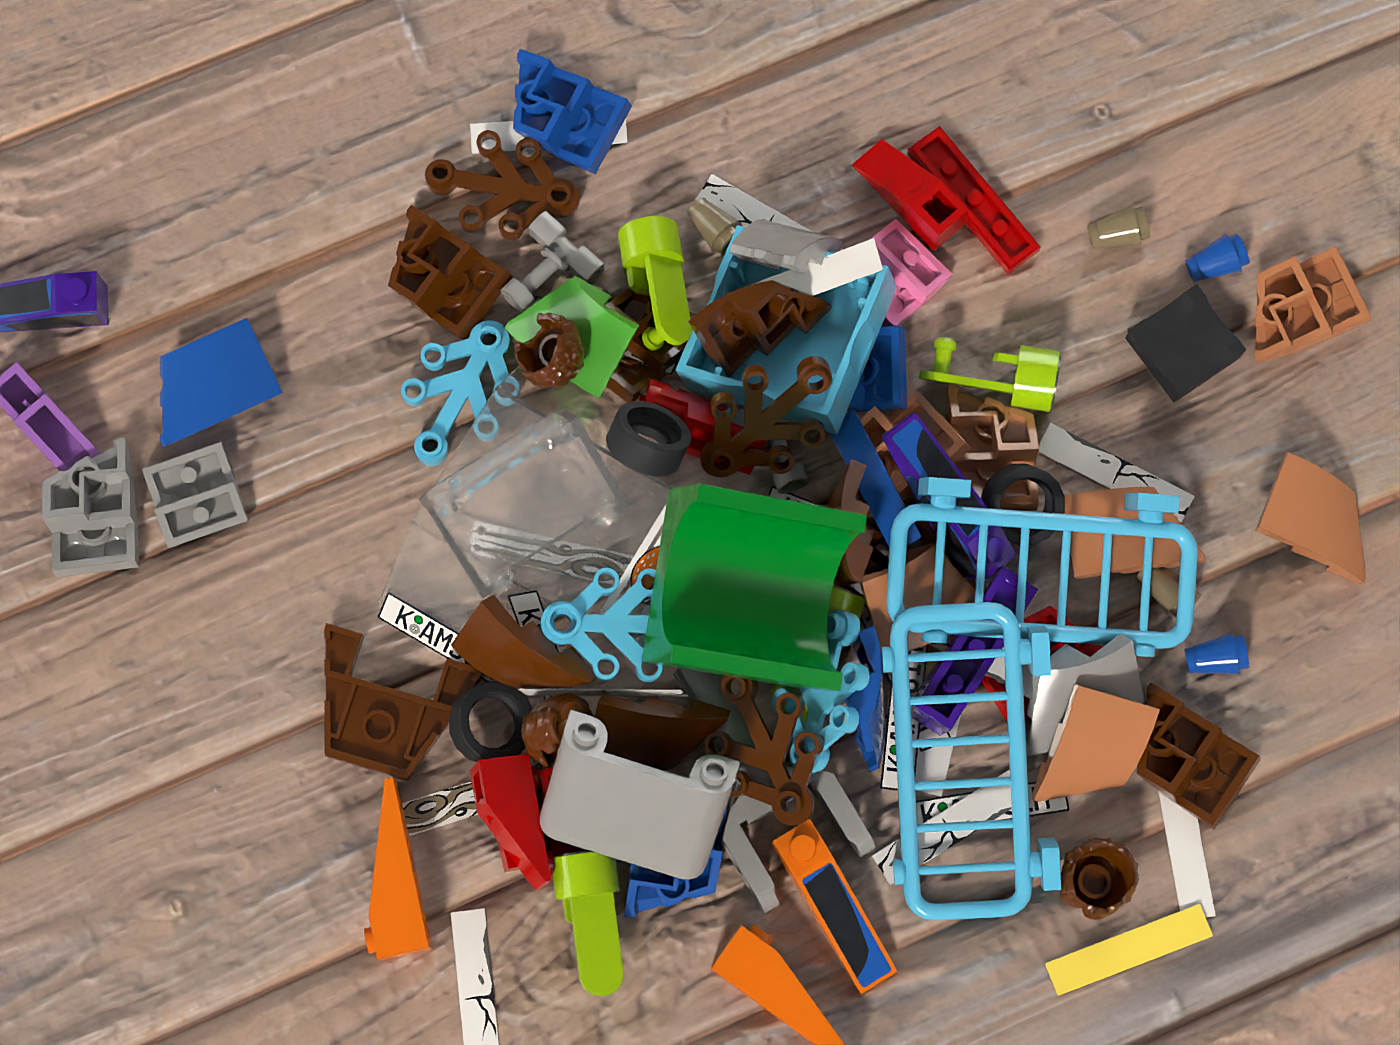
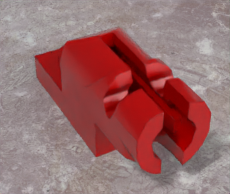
M648 378L645 388H647L646 395L641 394L638 401L657 404L681 418L689 428L692 439L685 454L700 458L702 448L713 438L714 434L711 400L696 396L681 388L675 391L670 384ZM719 404L717 409L725 411L727 406ZM730 422V438L744 426ZM755 440L746 449L763 450L766 440ZM719 456L714 461L724 462L729 458L726 456ZM740 466L737 471L750 475L754 466Z

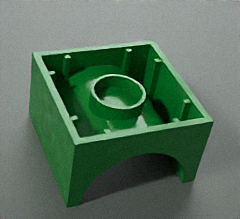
M700 483L669 489L641 662L803 689L840 691L843 673L838 672L834 668L828 650L827 621L833 583L842 557L853 539L859 534L864 533L867 515Z

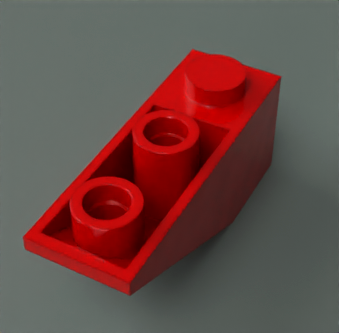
M883 139L852 164V167L933 251L937 250L964 226L969 209L940 179Z
M529 754L478 760L470 770L476 811L533 889L541 890L552 881L554 858L551 850H546L544 832L539 823L542 808H538L536 796L540 786L538 770L535 766H531Z

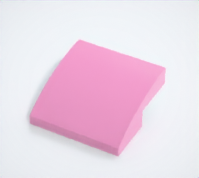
M894 219L871 238L875 239L881 264L889 266L897 286L882 323L883 327L901 326L953 275L897 219Z

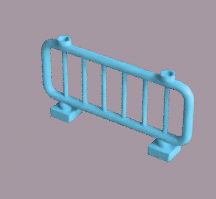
M925 477L919 478L918 495L931 496V503L910 505L901 510L893 521L890 534L886 593L887 612L893 622L898 615L905 611L903 594L908 529L916 521L938 522L932 605H941L946 522L980 525L974 603L983 602L988 525L1021 528L1015 616L1018 619L1021 639H1028L1027 627L1045 626L1049 631V640L1051 642L1106 645L1116 636L1122 634L1133 640L1136 656L1154 657L1155 648L1175 647L1182 643L1191 632L1194 621L1198 560L1197 542L1192 533L1183 525L1163 521L1164 513L1179 512L1180 496L1126 493L1124 510L1138 511V519L956 506L957 498H970L971 480ZM1030 529L1063 531L1057 625L1024 623ZM1071 531L1104 534L1098 627L1065 625ZM1112 535L1145 537L1139 630L1106 628ZM1154 537L1175 540L1178 542L1181 551L1176 623L1170 631L1166 632L1147 631ZM993 620L918 623L909 629L910 632L922 633L921 642L947 643V635L1003 638L1002 626L999 622Z
M980 602L927 605L906 609L897 616L891 626L890 646L881 647L883 673L892 672L902 855V859H893L894 885H903L906 904L914 914L927 920L996 918L1015 915L1025 908L1031 898L1032 878L1039 877L1044 891L1061 890L1060 853L1055 838H1037L1038 852H1031L1022 665L1029 664V670L1033 676H1051L1049 631L1045 626L1027 627L1028 639H1021L1018 619L1009 608L999 603ZM991 619L999 622L1003 629L1004 649L908 654V631L913 625L918 623ZM1004 657L1006 692L910 697L909 662ZM1006 700L1008 734L913 739L911 705ZM1009 743L1010 777L915 782L913 748ZM1011 785L1012 819L917 824L915 790ZM1013 828L1014 861L919 866L918 833ZM1015 870V892L1008 899L929 903L921 895L920 875Z

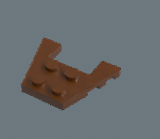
M326 623L324 628V675L326 676V701H324L325 756L408 781L449 725V715L453 703L464 691L477 686L484 674L472 665L447 658L433 700L351 677L364 635Z

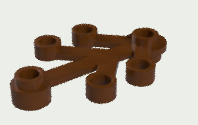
M491 130L481 132L477 137L476 144L479 153L489 159L501 178L457 170L453 163L445 159L431 162L425 170L428 188L437 195L450 194L456 187L496 195L478 207L468 205L460 211V225L468 233L480 231L485 222L520 200L536 202L519 215L507 213L500 218L499 230L502 237L510 241L517 240L522 236L524 230L529 228L531 223L543 212L547 211L555 218H565L573 214L580 203V195L576 185L568 179L556 178L541 157L539 143L532 138L520 140L516 145V154L520 163L529 165L540 185L523 181L501 149L502 145L499 135ZM492 139L496 142V145L492 149H485L482 147L483 142ZM526 147H532L536 150L534 155L530 157L523 156L521 152ZM439 169L448 171V175L443 179L434 177V173ZM559 191L567 195L566 199L561 202H556L552 199L553 194ZM469 214H476L479 219L475 224H467L464 221L465 217ZM508 222H516L519 225L514 232L506 231L504 226Z
M810 356L803 359L796 370L798 380L764 410H762V397L769 384L767 372L759 365H751L745 368L742 373V382L745 389L744 427L730 438V420L737 413L736 400L732 394L727 392H720L714 395L710 403L714 417L713 438L704 445L700 453V462L703 470L717 478L728 477L734 474L740 466H769L773 472L784 474L789 472L794 465L793 454L789 447L776 445L770 450L746 448L755 440H801L803 445L810 448L821 445L825 440V431L823 424L819 420L809 418L803 422L777 421L809 394H820L829 388L832 382V374L828 362L818 356ZM758 375L762 377V380L757 384L748 382V379L752 376ZM814 375L823 377L818 382H808L809 378ZM721 403H729L731 405L725 411L717 409V406ZM810 429H816L819 431L818 434L813 437H808L805 435V433ZM719 456H726L729 458L724 462L714 461ZM778 456L788 457L783 463L774 462V459Z
M724 675L720 685L721 693L728 702L736 704L756 748L732 740L730 735L725 732H712L704 740L705 752L708 755L729 757L768 772L774 785L772 787L752 781L746 772L738 770L736 776L741 779L742 786L738 792L732 788L731 797L745 795L771 805L775 817L783 824L793 826L806 822L814 810V798L808 789V783L816 757L824 749L822 737L816 732L800 733L794 742V748L799 757L791 777L784 764L797 719L805 710L803 697L797 693H783L778 697L776 711L779 714V718L772 738L754 701L759 689L758 681ZM735 679H738L741 683V690L737 695L731 690V683ZM789 698L794 699L796 703V709L792 714H789L785 709V703ZM717 737H720L724 744L722 751L719 753L715 751L713 746L714 740ZM807 737H811L815 743L814 750L811 753L804 749V741ZM790 795L797 802L796 809L793 812L789 811L786 807V799Z

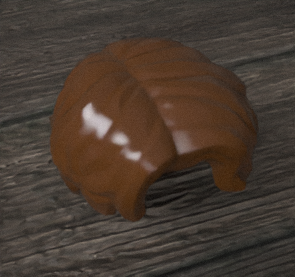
M549 312L545 314L539 313L536 321L541 325V329L536 333L535 337L528 341L515 343V349L517 350L515 359L521 366L522 375L534 385L540 386L542 389L559 388L567 385L570 379L576 378L584 367L583 356L585 351L582 345V338L579 328L574 321L566 319L563 315Z
M564 693L551 696L541 701L524 717L521 734L525 749L530 756L545 767L549 766L556 759L570 710L594 717L589 703L576 694Z
M1111 838L1088 839L1065 855L1060 873V897L1063 903L1075 908H1082L1085 917L1094 920L1103 919L1131 901L1140 879L1138 874L1139 864L1125 846L1118 842H1113Z

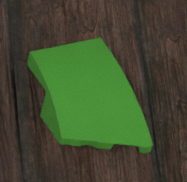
M574 276L518 316L509 320L505 329L518 342L523 343L535 337L536 333L541 329V325L536 321L539 313L545 314L549 312L563 315L566 319L574 321L579 328L585 354L583 356L584 367L580 370L577 377L570 379V381L600 399L640 325L606 307L611 297L609 294Z

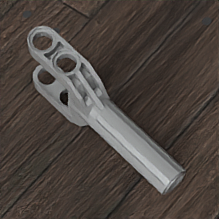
M678 668L673 675L683 692L689 696L687 699L690 704L692 699H696L731 710L728 721L715 732H725L730 735L732 740L756 748L736 704L728 702L721 693L720 685L723 675ZM717 737L714 740V744L718 751L721 752L724 744L722 739ZM740 762L738 770L746 772L752 781L774 787L767 771ZM784 763L791 777L794 769L792 765ZM822 770L812 774L808 787L811 786L845 845L853 848L859 857L875 849V844L867 828L835 775ZM736 776L735 791L738 792L741 789L742 781ZM745 795L733 797L721 844L755 902L765 914L779 906V901L774 893V883L741 826L745 824L746 827H749L773 813L772 806ZM790 795L786 799V804L795 800V798Z

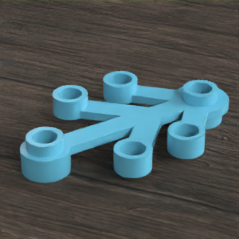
M492 320L483 321L471 330L468 339L445 346L437 343L425 345L421 350L420 357L423 365L431 371L441 369L448 361L467 356L471 357L462 370L423 382L419 379L411 378L402 384L401 395L404 401L411 406H418L427 398L452 391L431 430L422 432L415 440V453L423 464L437 466L446 460L449 453L446 437L468 398L475 417L474 431L477 438L483 442H491L498 437L500 432L499 424L491 416L479 377L488 362L496 383L493 388L496 402L504 407L512 406L517 402L519 398L518 388L510 380L503 358L509 349L510 337L508 331L501 323ZM487 334H493L497 337L496 342L492 345H484L481 342L482 338ZM432 351H437L441 354L440 359L435 363L426 360L427 355ZM413 386L421 388V394L416 398L407 396L408 389ZM504 387H510L514 391L513 395L508 399H503L498 395L499 391ZM485 422L494 425L493 432L487 435L479 431L480 426ZM428 440H435L438 442V447L433 452H427L423 449L424 443Z
M611 568L599 569L595 573L592 583L571 603L566 601L554 602L544 610L540 623L543 634L554 644H571L592 665V671L597 676L596 679L607 682L617 675L619 662L613 655L603 654L585 634L603 633L636 666L635 672L640 680L644 682L655 681L661 675L663 665L655 664L657 672L654 675L644 674L641 669L643 648L628 634H646L649 615L628 614L646 597L652 596L653 589L648 590L644 588L641 579L648 575L655 578L656 570L651 568L642 570L635 584L603 615L585 614L601 596L613 594L619 585V576L615 570ZM601 575L611 576L614 581L613 587L609 589L602 588L598 583V578ZM557 617H566L570 621V628L566 631L558 630L554 625V620ZM602 660L611 662L614 668L613 672L609 675L601 674L597 667L598 663Z
M833 610L828 613V650L835 669H837L842 646L853 644L860 632L858 617L854 613L843 610ZM852 662L845 664L840 672L843 673L840 691L800 688L809 713L806 724L802 715L798 717L793 732V744L790 749V761L793 769L799 757L795 751L794 742L800 733L816 732L824 741V749L816 757L812 775L826 767L830 756L829 747L845 733L855 731L859 724L857 710L853 707L839 704L856 690H863L867 686L870 675L866 666ZM783 688L776 690L771 701L774 712L777 713L776 701L780 695L797 692ZM789 698L785 705V709L789 714H792L796 709V703L792 698ZM831 712L830 724L822 729L825 716ZM807 737L804 741V749L811 753L814 750L815 743L811 737Z

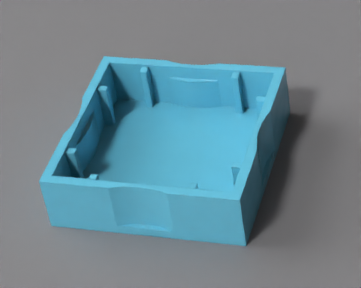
M737 225L715 276L714 289L706 306L732 291L791 269L780 267L779 270L743 261L729 253L732 242L745 229V227ZM826 251L825 257L836 252ZM882 265V271L814 295V297L830 303L832 308L807 334L795 327L768 356L756 349L729 378L723 368L714 366L692 330L691 337L676 367L677 374L688 390L711 397L720 392H727L734 396L736 404L745 406V389L742 382V373L748 366H762L767 372L769 381L762 397V410H764L798 380L796 370L803 359L810 356L821 357L830 366L832 374L831 385L820 394H809L782 418L795 422H803L806 419L814 418L823 424L824 431L838 434L897 289L889 266ZM758 375L752 376L748 379V382L757 384L762 380V377ZM814 375L809 378L808 382L815 383L823 377Z

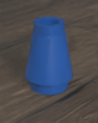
M1225 234L1194 254L1191 258L1185 260L1186 268L1193 282L1241 272L1242 267L1250 263L1245 245L1238 234L1230 237Z
M1231 632L1195 645L1192 648L1184 649L1189 674H1239V670L1249 668L1248 652L1243 635L1233 636Z

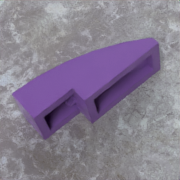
M18 362L14 363L0 375V407L59 471L69 470L77 461L86 456L92 459L101 454Z

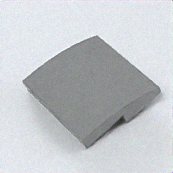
M223 442L142 469L155 505L154 511L168 548L248 521Z

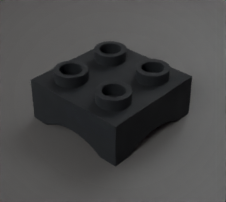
M1197 284L1155 314L1133 326L1125 337L1173 403L1237 361L1246 351L1241 341L1231 333L1216 315L1206 295Z

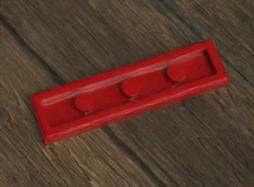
M940 126L908 148V156L940 179L969 209L965 224L1007 275L1040 251L1041 246Z

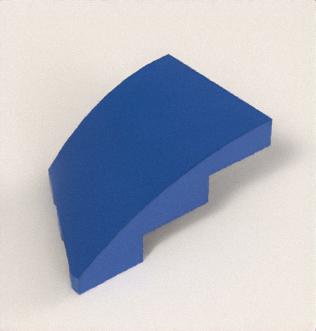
M520 49L517 53L520 69L519 84L515 85L517 107L514 110L513 129L524 138L535 139L539 143L540 148L556 157L596 175L632 107L631 103L627 98L594 87L587 78L555 67L550 59Z
M248 318L160 356V377L162 378V390L160 391L162 433L160 435V443L162 447L170 445L283 393Z
M888 326L880 328L847 412L852 409L855 412L870 411L874 406L880 411L907 409L905 327Z
M874 626L860 631L858 638L853 644V649L859 663L866 666L869 670V682L863 690H856L844 700L848 707L855 708L859 714V724L856 728L855 739L869 772L880 768L885 739L882 655Z
M727 806L707 866L697 878L689 880L680 879L630 863L623 917L632 918L637 916L638 912L662 905L664 907L672 906L688 897L698 898L715 893L723 853L721 837Z

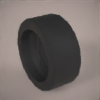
M630 401L621 405L606 435L607 447L618 461L636 472L654 477L668 476L676 472L692 440L690 430L681 418L664 407L645 401ZM639 434H642V435H645V436H647V437H650V438L654 439L655 441H657L658 443H655V442H652V441H650V440H648V439H645V438H643L642 436H640Z
M1026 463L1010 464L997 470L986 482L981 494V500L988 508L1000 509L1002 495L1012 483L1018 480H1030L1043 490L1045 495L1043 512L1065 513V496L1059 482L1050 473ZM1001 526L1008 541L1020 545L1021 528ZM1030 529L1029 545H1035L1048 539L1056 530Z
M487 681L464 691L453 703L449 715V734L455 747L467 759L474 762L482 759L519 755L525 749L521 734L525 715L532 710L528 698L517 688L498 681ZM485 698L501 700L509 708L513 716L514 731L512 737L506 744L498 748H488L481 745L474 738L470 729L469 714L471 709L478 701Z

